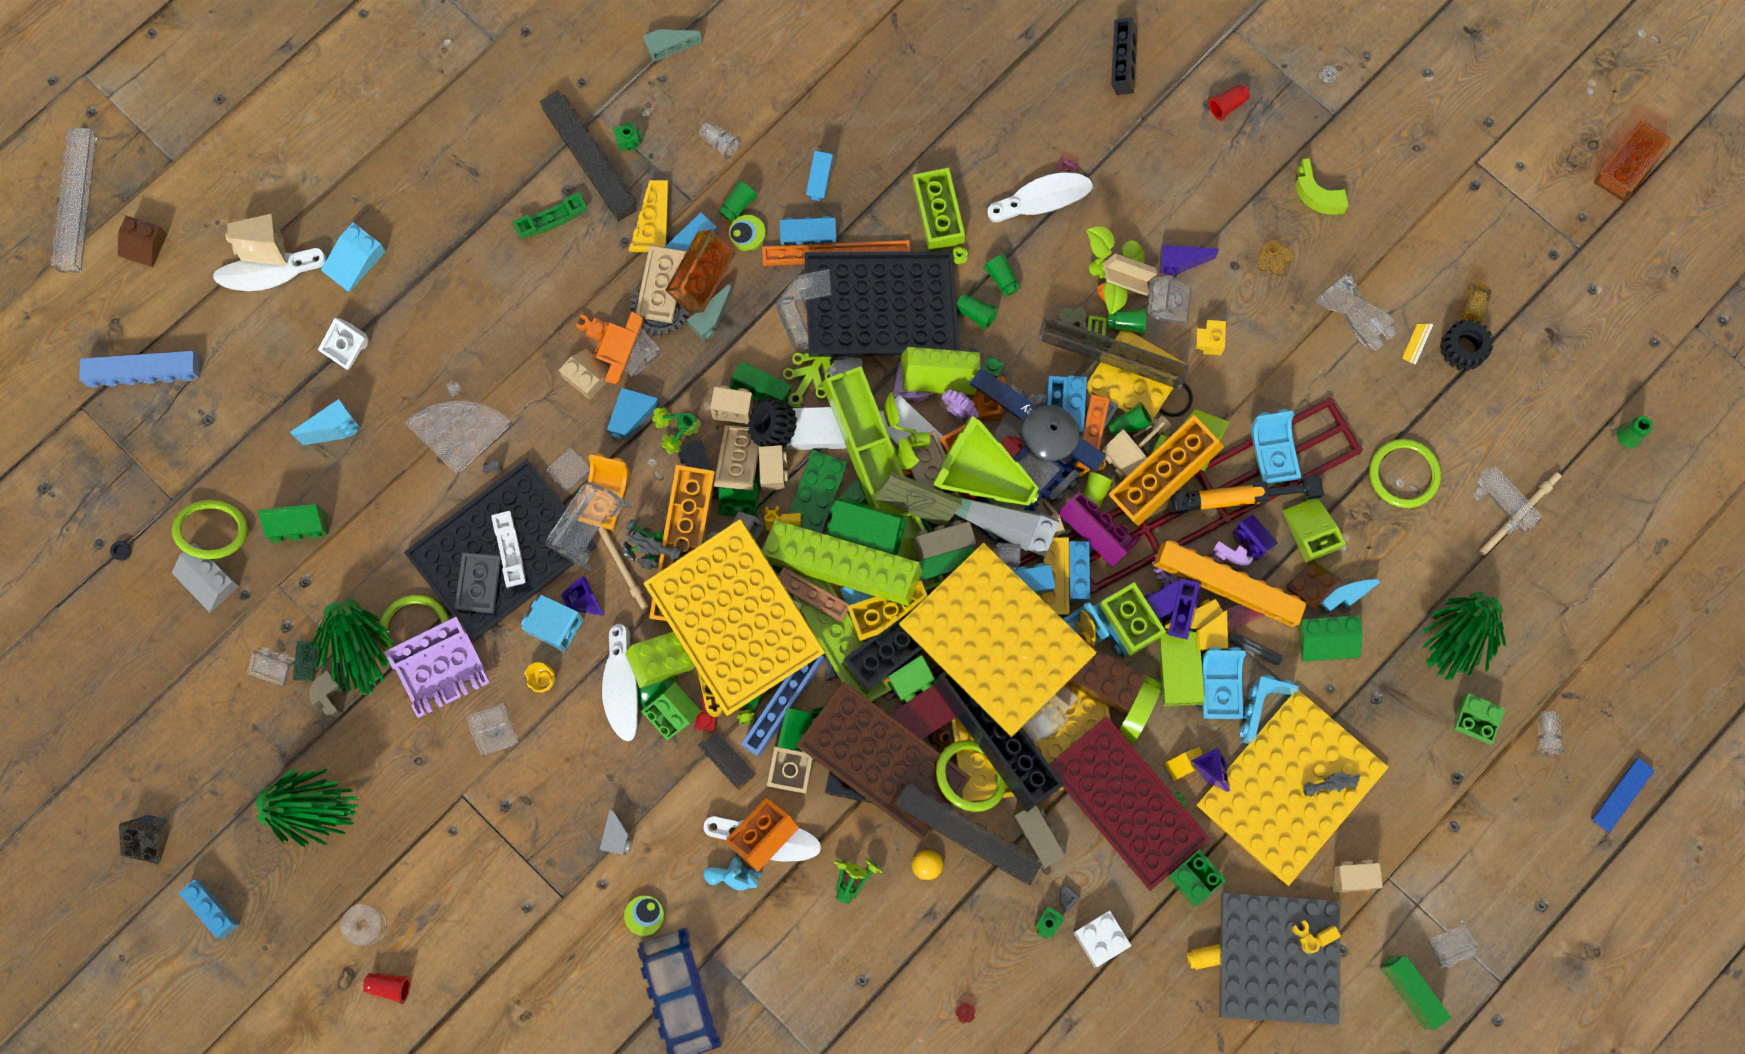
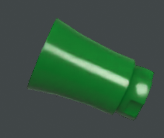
M738 180L729 196L721 204L722 206L718 209V212L726 220L732 222L758 195L747 184Z
M1006 254L993 258L983 266L1005 297L1013 295L1021 289Z
M962 294L956 303L957 310L961 314L974 321L985 331L994 322L999 310L997 307L986 304L967 294Z
M1147 309L1118 310L1114 314H1109L1108 312V329L1145 334Z
M1139 402L1133 408L1110 422L1109 429L1114 437L1123 429L1129 435L1142 428L1152 426L1153 422L1146 407Z
M1639 416L1630 422L1622 424L1617 430L1618 441L1627 448L1639 446L1643 439L1650 434L1653 428L1652 420L1648 419L1647 416Z

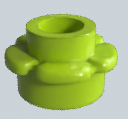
M959 246L955 247L953 250V262L955 264L965 263L968 259V251Z
M751 710L740 711L737 719H739L740 725L752 724L755 722L756 714L752 713Z

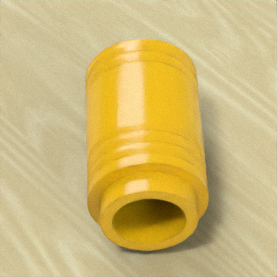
M1219 944L1190 950L1187 953L1190 968L1198 970L1220 965Z

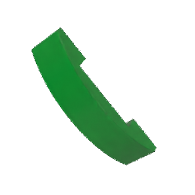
M578 192L562 199L563 203L531 217L528 214L512 221L519 237L526 238L547 232L587 210V206L581 194Z

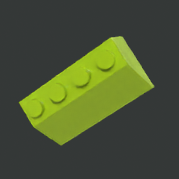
M907 347L901 355L902 391L944 394L947 390L951 389L957 393L962 392L967 396H975L977 389L971 386L970 382L981 369L980 353Z

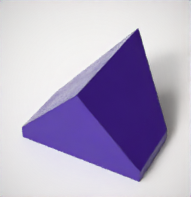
M585 576L581 577L561 594L568 608L577 612L604 616L590 583Z
M1218 748L1191 760L1206 782L1226 792L1230 791L1226 761Z

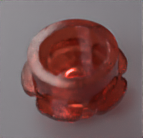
M962 1003L960 1007L956 1008L955 1012L956 1016H958V1021L961 1023L972 1022L976 1013L975 1008L968 1003Z

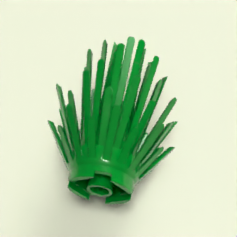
M1474 592L1468 597L1448 598V602L1444 604L1457 605L1431 613L1435 615L1431 619H1437L1452 613L1422 630V633L1427 632L1451 619L1422 646V648H1426L1436 638H1439L1429 648V652L1433 649L1435 651L1425 662L1430 668L1435 663L1437 664V668L1440 669L1437 673L1438 676H1442L1452 661H1454L1445 677L1446 681L1452 680L1458 669L1460 673H1466L1473 661L1468 672V677H1470L1475 665L1479 666L1487 636H1489L1485 671L1488 672L1492 656L1495 657L1498 654V647L1500 648L1501 646L1500 635L1502 643L1506 647L1503 632L1504 626L1501 620L1503 608L1496 598L1482 595L1483 592Z
M346 599L347 602L338 604L337 601L332 602L323 610V621L318 627L317 634L310 645V648H312L319 637L316 645L319 654L315 669L319 667L320 660L322 667L325 668L331 639V680L334 682L337 676L339 691H342L339 664L341 659L347 692L349 693L351 678L354 691L358 685L359 692L363 693V695H367V693L372 694L371 682L376 686L374 676L376 679L379 677L382 683L385 681L374 658L375 655L383 667L388 666L389 661L374 642L367 629L387 648L389 647L380 635L390 643L395 644L392 639L382 632L390 633V631L376 622L380 620L379 616L362 609L357 601Z
M293 768L273 786L263 788L257 796L255 806H258L259 815H257L260 823L269 826L283 844L284 840L288 842V838L282 831L304 848H306L305 844L309 845V842L291 829L322 845H326L325 841L302 829L329 836V833L326 831L342 835L346 834L344 831L321 826V824L335 827L342 824L354 825V822H349L352 819L347 816H354L356 812L351 809H358L356 804H340L347 803L349 800H358L356 796H341V793L352 792L351 788H333L305 792L336 787L338 781L325 783L327 779H322L294 788L296 785L325 773L328 769H323L316 773L314 771H305L298 775L299 772L292 774L295 770Z

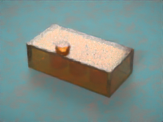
M1640 120L1599 171L1594 184L1626 202L1667 151L1673 139Z
M713 230L697 232L665 291L689 314L704 312L736 253Z

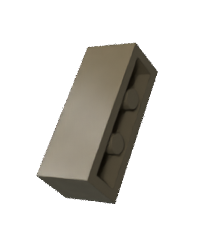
M962 520L952 522L951 527L945 528V525L935 527L934 532L928 533V530L917 532V537L911 539L917 561L976 544L970 521L963 523Z
M1036 806L1029 812L1023 810L1013 818L1044 870L1066 857L1064 854L1066 849L1061 841H1056L1054 837L1056 832L1052 825H1047L1044 820L1046 815L1040 806L1038 808Z

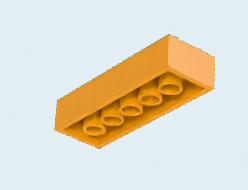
M1193 415L1108 495L1139 526L1218 454L1224 446Z

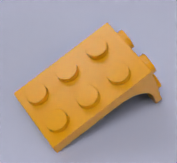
M595 453V455L590 454L588 457L590 461L589 478L576 520L579 523L614 531L631 473L627 464L620 458L608 459L605 455Z

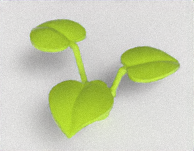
M1092 227L1087 229L1086 232L1089 236L1092 251L1099 259H1095V261L1090 263L1089 271L1093 276L1100 275V278H1106L1103 263L1106 261L1105 258L1112 253L1110 249L1115 244L1114 236L1105 227ZM1132 240L1124 243L1122 256L1144 264L1145 253L1140 244ZM1106 281L1104 296L1109 314H1114L1125 305L1127 290Z
M891 392L884 404V417L889 427L893 426L895 429L911 433L908 438L900 439L899 449L896 450L892 444L900 467L903 470H909L919 462L912 449L929 447L930 435L928 432L917 433L916 429L912 430L898 426L899 413L893 392Z

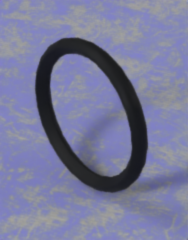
M1178 380L1177 383L1184 386L1189 395L1188 405L1177 413H1169L1161 408L1159 411L1162 414L1177 417L1185 414L1190 409L1193 402L1192 391L1182 380Z

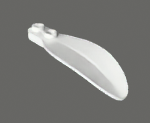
M1077 173L1050 174L1028 183L1012 197L991 204L988 207V217L991 221L997 223L1020 214L1036 215L1051 212L1085 197L1092 190L1093 184L1089 178ZM1016 203L1017 207H1011V204ZM995 209L1000 210L998 214H995L993 211Z
M318 248L294 254L285 252L287 264L285 266L243 262L240 260L219 268L214 272L213 278L216 283L233 290H265L289 281L298 273L322 267L326 262V255Z
M616 624L609 631V658L603 674L602 698L605 713L613 730L623 740L630 741L634 739L637 730L638 689L636 678L625 655V652L630 648V631L626 626Z
M710 817L705 821L703 828L708 836L726 840L731 835L729 829H736L744 820L737 822L719 817ZM712 823L716 824L717 830L712 831L710 825ZM799 828L770 860L803 861L811 859L819 854L821 845L813 835Z

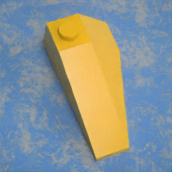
M920 580L909 606L876 596L847 606L859 640L861 641L880 634L918 606L927 597V593Z

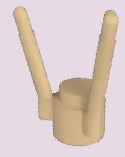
M1163 416L1159 419L1155 418L1152 421V426L1142 428L1133 434L1135 438L1151 427L1153 429L1137 446L1141 448L1155 434L1159 436L1161 434L1169 435L1171 433L1169 431L1172 427L1171 423Z

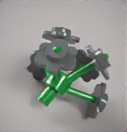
M639 517L627 522V537L631 532H633V536V534L639 531L643 537L654 536L655 541L663 542L664 531L652 533L650 528H645L644 526L638 528L636 526L639 522ZM625 541L622 550L627 559L630 558L634 562L636 558L634 551L639 548L637 546L632 547ZM645 554V556L638 558L637 561L646 570L658 569L660 555Z

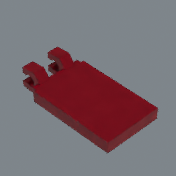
M934 685L890 713L893 719L921 740H924L957 718Z

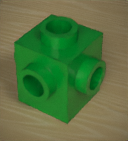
M623 123L613 128L619 152L632 151L637 147H641L639 142L642 139L639 128H635L634 123Z

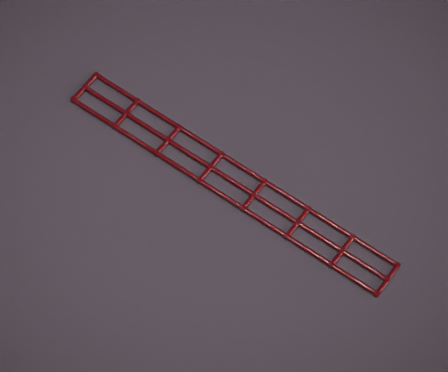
M1329 397L1292 418L1291 426L1328 407L1338 424L1296 446V455L1341 431L1353 449L1309 471L1298 480L1286 481L1287 484L1281 487L1299 486L1303 484L1302 479L1318 476L1359 455L1363 451V448L1352 434L1348 423L1343 419L1332 398ZM1252 438L1212 458L1206 470L1254 446ZM1256 467L1216 489L1236 487L1259 475V468ZM1199 470L1194 476L1197 475L1205 490L1213 489L1204 471ZM1269 496V501L1278 496ZM1248 504L1229 514L1224 507L1216 508L1221 516L1220 519L1176 542L1179 543V546H1185L1261 505L1252 506V504ZM1120 507L1108 512L1112 519L1125 513ZM1170 512L1147 524L1146 520L1140 524L1141 528L1131 532L1130 535L1134 536L1136 534L1140 537L1145 534L1155 553L1096 584L1090 576V595L1155 561L1156 557L1154 555L1158 553L1160 545L1152 530L1182 514H1172ZM1074 530L1060 538H1069L1070 542L1080 535ZM1097 551L1089 554L1090 562L1102 557ZM1031 552L1007 566L1013 571L1015 568L1021 567L1041 555ZM939 665L930 671L933 677L945 670ZM893 690L884 695L886 700L897 697Z

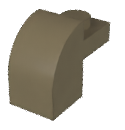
M325 671L312 683L309 690L310 701L317 708L321 706V709L327 716L331 715L337 718L342 714L331 699L339 692L338 681L335 678L333 682L331 680V672Z

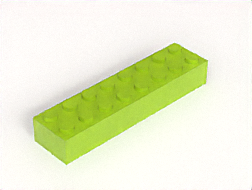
M777 520L774 521L762 549L770 565L780 568L785 567L790 571L909 606L922 574L919 562Z

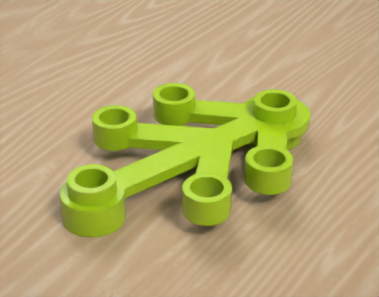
M795 353L793 355L792 361L795 365H801L804 361L814 359L815 361L811 366L795 370L787 368L783 371V378L786 381L806 375L797 391L789 395V405L793 408H800L802 406V396L812 379L816 388V397L818 399L826 397L818 369L823 364L826 379L830 375V359L832 357H809L808 353ZM799 356L802 360L797 362L794 358ZM791 372L792 376L786 377L785 373ZM822 390L825 394L820 396L818 391ZM798 397L799 401L793 402L792 398Z

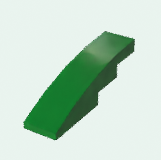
M967 546L917 561L922 569L919 581L953 572L974 552L973 546Z

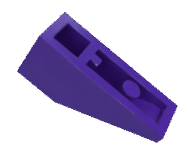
M1162 245L1159 273L1175 275L1216 259L1219 248Z
M1180 579L1168 636L1188 640L1202 589L1200 582Z

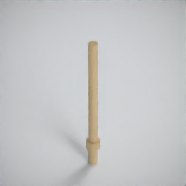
M1555 472L1547 481H1544L1539 486V490L1479 550V553L1485 556L1545 494H1548L1553 489L1552 486L1562 476Z
M597 527L630 587L632 597L636 598L642 610L647 609L649 606L642 595L643 591L639 585L637 586L608 531Z

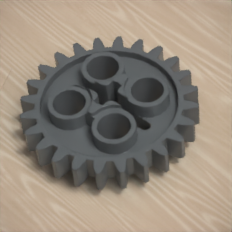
M681 285L673 323L643 319L641 329L644 328V334L650 331L652 337L655 333H658L659 338H661L662 333L665 332L668 337L669 331L676 334L675 328L682 329L680 323H687L684 317H690L687 311L691 310L688 304L690 300L686 297L687 292H682L683 288ZM635 291L634 296L636 298L630 299L633 305L629 306L630 310L636 313L640 292Z

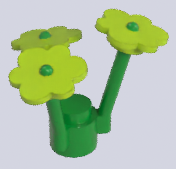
M665 407L661 409L655 408L653 411L652 421L655 422L656 427L659 429L663 428V426L667 427L671 419L677 418L676 423L680 429L677 435L671 434L670 436L664 435L662 437V447L666 448L669 454L680 451L679 446L682 445V442L679 438L683 433L685 436L697 434L698 428L701 426L700 420L690 413H684L683 415L680 412L671 414L667 412Z
M867 858L865 861L868 863V872L858 864L844 860H833V863L837 864V868H840L838 884L835 889L838 892L836 899L850 904L852 898H856L859 890L872 872L877 873L879 871L883 873V870ZM845 870L851 878L848 883H843L842 885ZM862 878L856 888L852 886L855 879Z

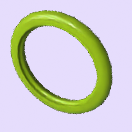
M1396 439L1385 443L1375 452L1370 463L1369 475L1374 490L1383 500L1396 507L1414 508L1426 504L1437 493L1441 483V468L1436 456L1428 447L1411 439ZM1397 448H1410L1418 451L1428 460L1431 466L1432 480L1430 486L1422 495L1412 499H1402L1393 496L1383 487L1379 477V466L1381 460L1390 451Z
M210 499L197 501L184 507L175 517L171 530L176 545L183 552L199 559L210 560L219 559L237 551L247 538L248 524L244 515L235 506L224 501ZM219 509L231 514L238 524V534L235 540L226 547L217 550H201L185 541L182 535L183 522L196 511Z
M413 594L404 596L388 606L379 624L388 629L393 615L400 608L410 604H422L430 607L438 615L441 624L450 620L446 609L437 600L426 595ZM380 635L389 646L387 648L379 641L383 651L385 652L393 648L391 643Z
M960 740L950 744L940 754L936 768L937 781L942 793L951 803L963 810L980 812L993 808L1004 796L1006 783L997 772V787L988 799L981 802H970L960 798L950 788L946 779L948 760L956 752L965 749L984 753L973 740Z

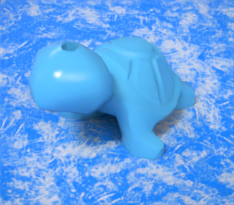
M736 855L727 869L719 867L705 868L703 875L704 879L711 885L724 881L731 888L743 891L749 888H757L759 885L758 878L761 877L762 872L761 870L757 872L755 869L746 868L741 862V857Z

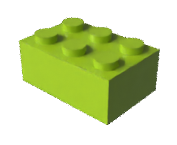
M1135 582L1103 600L1099 605L1100 610L1130 656L1163 637L1166 633V630Z
M674 632L633 644L625 652L639 688L690 672L696 667Z

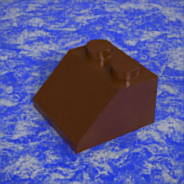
M126 215L118 231V256L153 267L168 234L158 225Z

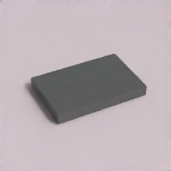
M462 552L455 610L494 614L501 556Z

